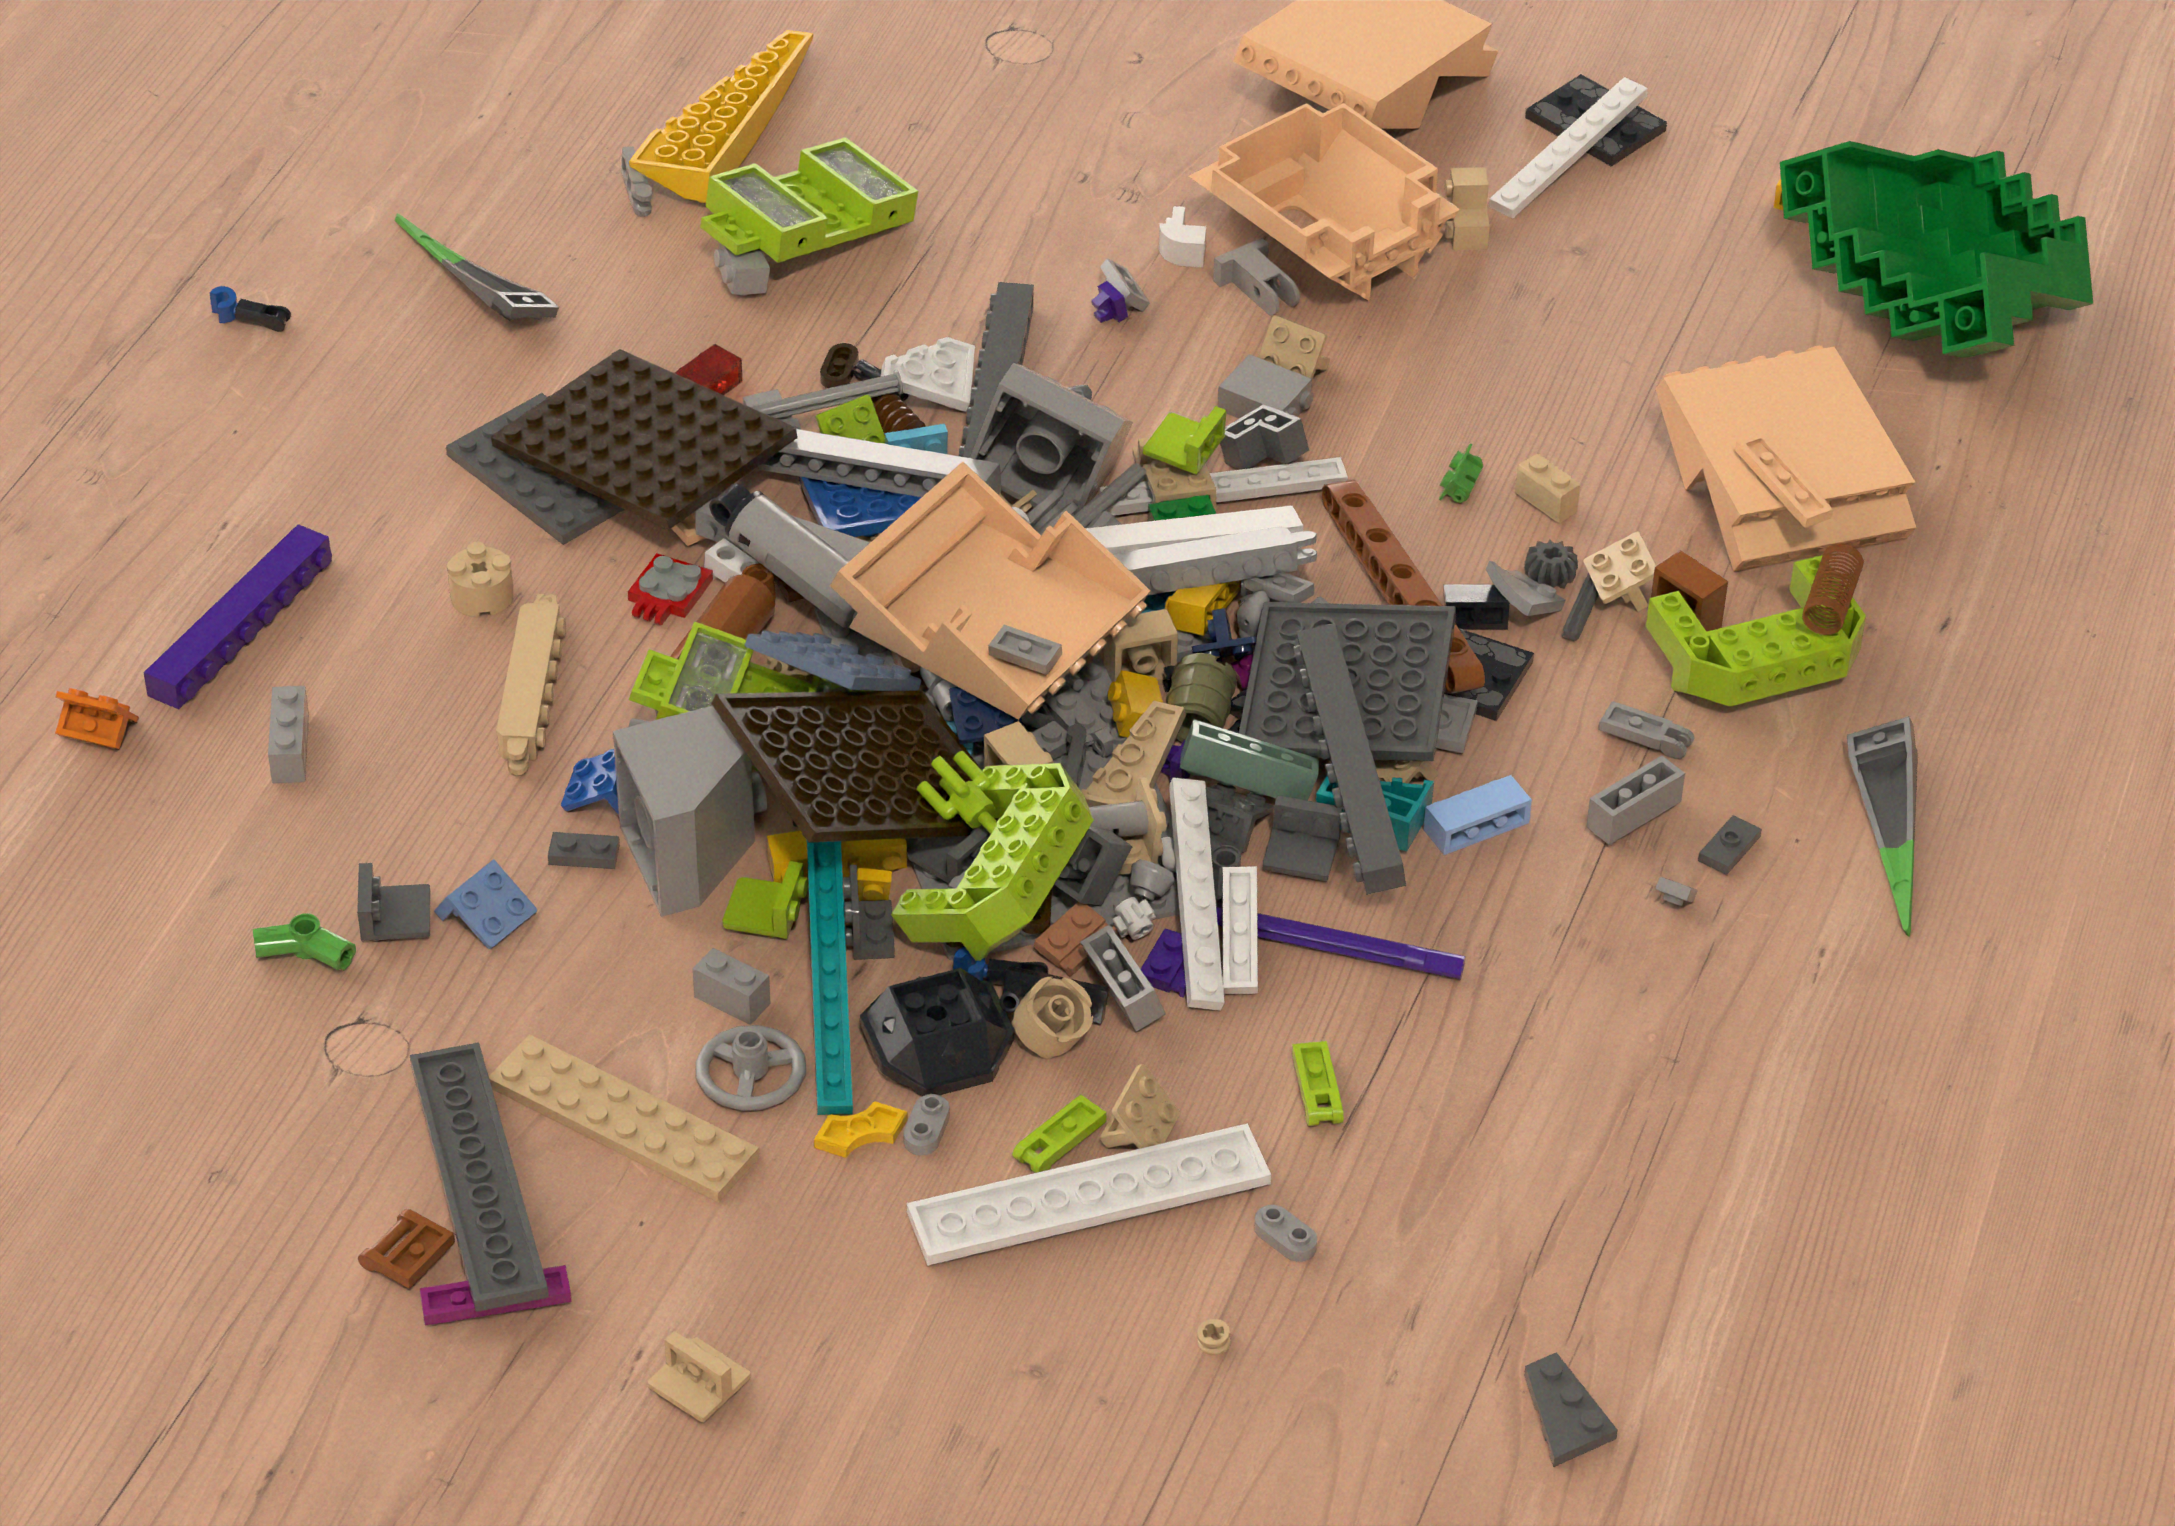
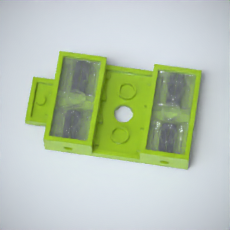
M845 137L801 150L798 170L773 177L754 163L709 176L705 207L714 214L701 217L700 228L735 255L761 249L776 262H784L794 257L807 255L817 250L830 248L840 243L853 241L866 235L876 234L880 231L899 227L914 221L918 190Z
M694 621L679 660L651 649L648 650L629 700L657 710L658 713L655 720L712 706L711 703L715 695L722 693L874 690H851L816 675L813 678L812 684L752 663L750 661L754 650L745 647V639ZM752 765V769L758 771V770L754 767V765Z

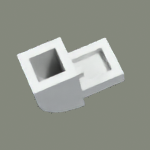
M1173 206L1172 218H1167L1166 224L1160 223L1159 252L1170 263L1203 268L1206 226L1184 225L1185 207Z

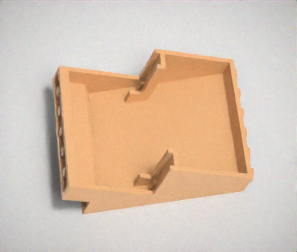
M1296 0L1245 33L1241 38L1233 62L1329 110L1344 103L1380 129H1419L1438 77H1489L1498 50L1485 44L1492 25L1491 23L1443 0Z
M1819 345L1796 354L1795 351H1786L1774 358L1767 359L1766 356H1758L1749 362L1738 364V361H1731L1721 365L1719 368L1710 369L1709 366H1703L1686 374H1681L1679 371L1666 374L1657 386L1656 393L1685 490L1692 489L1697 482H1707L1733 572L1823 555L1827 547L1833 544H1846L1853 548L1906 539L1916 529L1906 492L1915 483V480L1835 347L1823 348V346ZM1763 432L1833 509L1831 519L1804 528L1735 451L1737 441Z
M963 461L842 567L830 584V587L857 612L849 628L1018 720L1027 711L1034 714L1046 701L1043 698L1045 694L1050 692L1054 695L1065 684L1066 680L1064 677L1068 673L1072 676L1078 673L1086 664L1084 658L1089 653L1093 657L1096 656L1107 644L1104 639L1109 635L1115 638L1127 625L1125 620L1129 616L1135 619L1146 608L1147 604L1144 600L1151 592L1067 511L1061 515L1054 527H1047L1041 536ZM1003 625L1062 645V655L1047 675L989 655L988 645Z

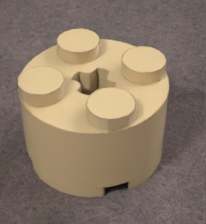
M473 542L467 546V549L454 555L447 563L450 598L453 607L460 613L472 617H480L479 612L490 611L491 616L502 612L511 604L513 600L511 559L502 551L486 547L482 542Z
M1051 976L1039 980L1024 996L1014 1012V1018L1011 1022L1014 1032L1025 1046L1044 1059H1051L1054 1056L1068 1052L1089 1030L1093 1022L1090 1009L1092 1003L1088 993L1077 982L1069 978L1051 979L1053 977Z

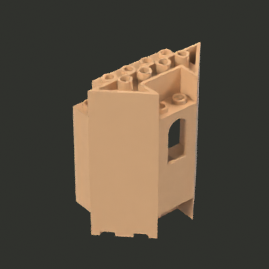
M1306 103L1220 146L1219 161L1189 175L1193 180L1325 276L1340 283L1352 292L1359 294L1368 301H1370L1371 278L1396 266L1414 278L1419 271L1418 262L1426 251L1428 253L1432 252L1443 235L1439 231L1445 222L1450 218L1454 219L1460 210L1436 193L1438 168L1344 103L1325 113L1317 111ZM1289 209L1299 210L1314 220L1315 223L1300 229L1280 213Z

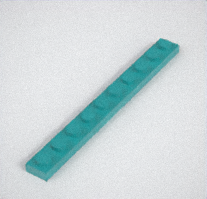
M807 840L817 1114H853L841 841L809 843Z

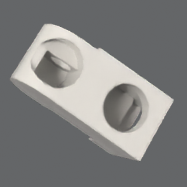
M725 538L705 552L704 568L713 570V580L718 577L725 583L730 577L741 575L747 566L758 564L755 559Z

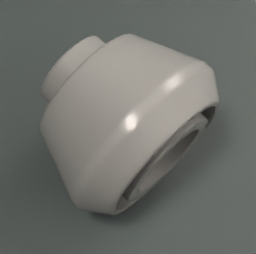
M1139 859L1131 865V886L1136 889L1134 894L1148 901H1153L1154 897L1161 898L1175 882L1171 871L1155 863Z

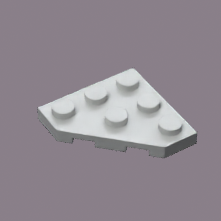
M945 337L939 339L935 345L927 347L924 344L907 350L905 355L897 357L894 354L886 357L882 365L881 377L894 374V370H898L902 380L903 393L966 412L971 397L975 346Z

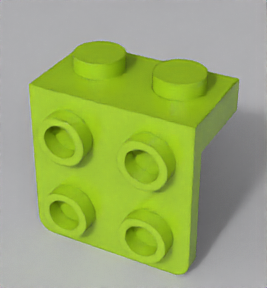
M790 861L782 883L748 877L739 878L722 919L723 927L730 930L787 939L793 921L796 922L798 919L801 899L806 897L808 890V878L804 877L803 863Z

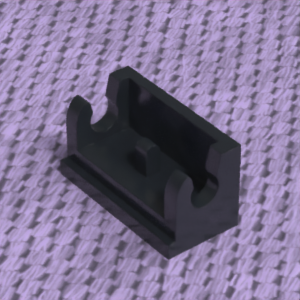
M1443 584L1444 606H1454L1456 608L1455 624L1458 628L1464 630H1508L1510 602L1500 593L1495 585Z

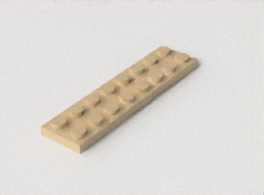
M530 1034L489 1075L493 1090L718 1203L760 1157L759 1147Z

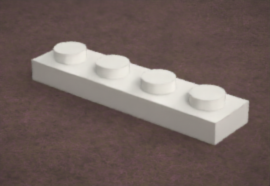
M1223 867L1224 994H1258L1257 867Z

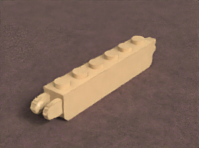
M537 594L534 603H526L519 610L496 728L499 742L498 754L503 759H508V772L516 776L527 772L529 761L537 760L539 747L545 746L546 730L543 728V725H548L550 719V707L547 705V702H553L554 684L551 683V680H557L558 662L555 659L561 658L562 640L559 637H564L566 632V618L560 617L557 597L553 594Z

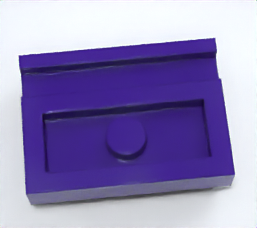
M1164 928L1141 967V971L1153 988L1168 993L1173 990L1179 992V996L1184 998L1186 982L1182 934Z

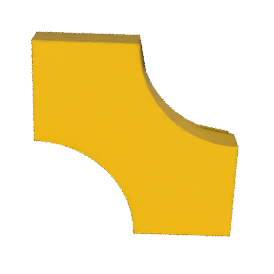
M874 1101L866 1110L854 1115L838 1116L830 1114L814 1138V1148L847 1158L853 1150L868 1143L886 1142L894 1144L908 1120V1111Z

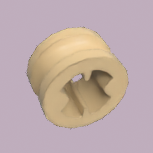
M1209 1319L1198 1326L1197 1341L1199 1348L1203 1352L1219 1355L1229 1349L1231 1344L1230 1329L1224 1321ZM1214 1334L1217 1338L1220 1339L1213 1340V1338L1211 1336L1208 1337V1335Z

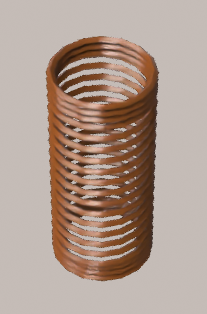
M1833 544L1827 547L1822 556L1802 614L1804 624L1817 634L1832 635L1839 632L1843 627L1864 564L1860 552L1850 545ZM1833 552H1844V553H1848V554L1852 555L1853 557H1851V556H1849V555H1847V554L1833 553ZM1837 555L1845 556V557L1851 559L1852 561H1850V560H1848V559H1846V558H1843V557H1838ZM1832 559H1841V560H1845V561H1847V562H1849V563H1851V564H1852V566H1851V565H1850V564H1848V563H1846V562H1844V561H1839V560H1832ZM1836 562H1837V563H1842V564H1845L1846 566L1850 567L1851 569L1845 567L1844 565H1840V564H1829V563H1836ZM1831 566L1842 567V568L1848 570L1849 572H1847V571H1845V570H1843V569L1835 568V567H1831ZM1818 607H1820L1821 609H1823V610H1825V611L1836 612V613L1830 614V613H1827V612H1823V611L1820 610ZM1820 613L1825 614V615H1829V616H1837V617H1827V616L1821 615ZM1815 614H1817V615L1820 616L1821 618H1825V619H1829V620H1835V621H1827V620L1820 619V618L1817 617ZM1814 618H1816L1817 620H1819V621H1821V622H1825V623H1835V624L1826 625V624H1823V623H1820V622L1816 621ZM1813 622H1815V623H1817L1818 625H1821V626L1833 627V628H1823V627H1819V626H1817L1816 624H1814Z

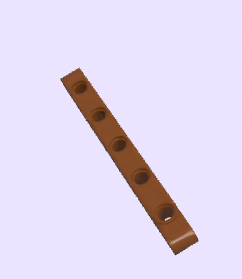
M1349 480L1324 484L1322 487V500L1325 509L1389 605L1443 606L1357 481ZM1455 624L1445 688L1449 693L1480 689L1485 683L1483 666Z

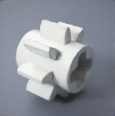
M1135 897L1128 898L1121 902L1114 910L1117 917L1113 918L1112 921L1122 938L1128 934L1133 940L1142 938L1154 927L1151 920L1155 919L1156 916L1146 899L1139 903Z

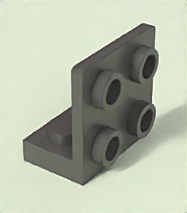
M1217 783V785L1206 787L1209 834L1222 845L1234 846L1240 853L1246 852L1255 820L1273 813L1274 806L1265 803L1266 798L1252 793L1243 795L1235 792L1236 788L1234 786Z
M1277 795L1274 804L1273 830L1264 856L1262 869L1327 881L1341 836L1339 813H1342L1343 808Z
M981 825L974 828L969 836L924 838L907 852V856L912 862L945 882L950 883L955 876H960L972 865L980 852L981 846L991 834Z
M359 863L357 913L361 941L429 937L430 885L381 886L380 876H374L373 863Z
M850 865V877L843 878L844 898H851V901L844 902L845 922H852V926H845L846 946H853L854 960L895 958L893 917L891 916L892 902L891 900L859 901L857 865Z

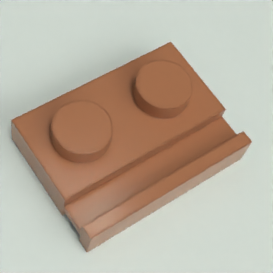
M1077 902L1034 941V948L1058 968L1062 967L1067 971V975L1071 977L1089 961L1080 941L1108 926V924L1105 923L1106 920L1086 903ZM1113 926V930L1117 933V928Z

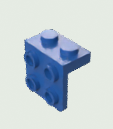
M610 749L604 754L592 758L581 759L575 764L561 802V807L565 811L606 799L619 815L614 749Z

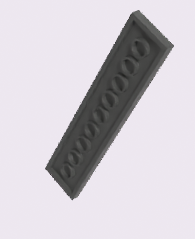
M479 1042L410 1055V1064L475 1311L548 1298V1286Z

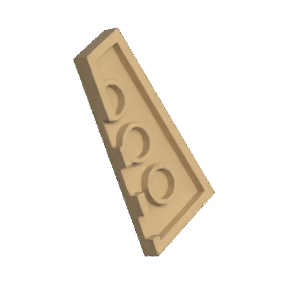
M1157 701L1151 703L1130 729L1131 735L1122 745L1118 744L1113 750L1112 758L1104 768L1100 767L1092 776L1093 782L1086 790H1081L1089 807L1135 802L1138 781L1142 777L1147 778L1150 788L1153 789L1186 716L1184 707Z

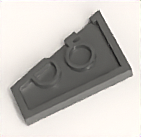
M1557 1352L1525 1366V1380L1534 1408L1538 1411L1541 1420V1430L1544 1440L1548 1442L1553 1467L1617 1438L1618 1429Z

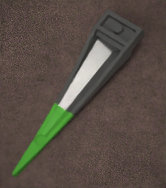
M396 214L395 221L490 308L507 320H518L519 317H530L536 320L556 318L559 307L542 292L510 281L467 260L433 239L402 215Z
M1908 716L1848 734L1847 743L1849 759L1878 844L1905 934L1910 936L1918 751L1915 743L1914 725Z

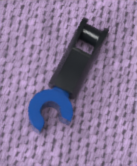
M226 286L216 287L209 293L212 313L218 314L219 323H228L236 319L281 332L286 327L285 322L289 321L292 315L289 309L283 306L266 305L245 299H240L237 303L235 291Z
M966 947L956 951L953 962V970L962 968L977 979L984 981V978H987V981L996 985H1004L1006 969L1009 966L1048 974L1049 970L1048 966L1043 962H1015L989 959V963L985 964V958L981 961H976Z

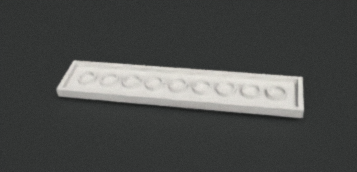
M1243 1124L907 1203V1214L928 1266L1270 1185L1271 1173L1249 1125Z

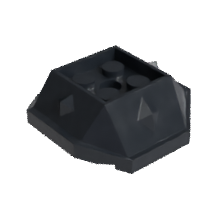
M962 968L926 977L919 976L915 980L888 986L860 1015V1026L881 1073L900 1084L914 1088V1092L921 1096L928 1094L944 1095L993 1082L999 1071L1000 1064L1014 1041V1028L1006 1011L1000 1006V999L992 982L979 980Z

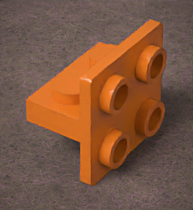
M69 688L68 693L56 692L55 698L64 702L55 732L59 736L120 750L127 722H138L139 716L129 712L130 706L118 703L117 699L103 695L95 698L88 696L89 693L73 688Z

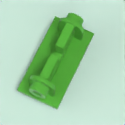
M1471 443L1463 453L1457 451L1451 460L1449 467L1453 470L1449 469L1440 483L1443 491L1439 500H1442L1446 494L1458 503H1462L1469 498L1475 481L1483 469L1482 459L1469 453L1472 447Z

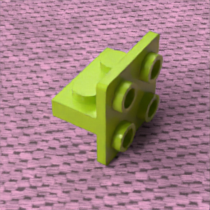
M863 395L815 416L820 429L819 432L822 434L885 444V435L870 395Z

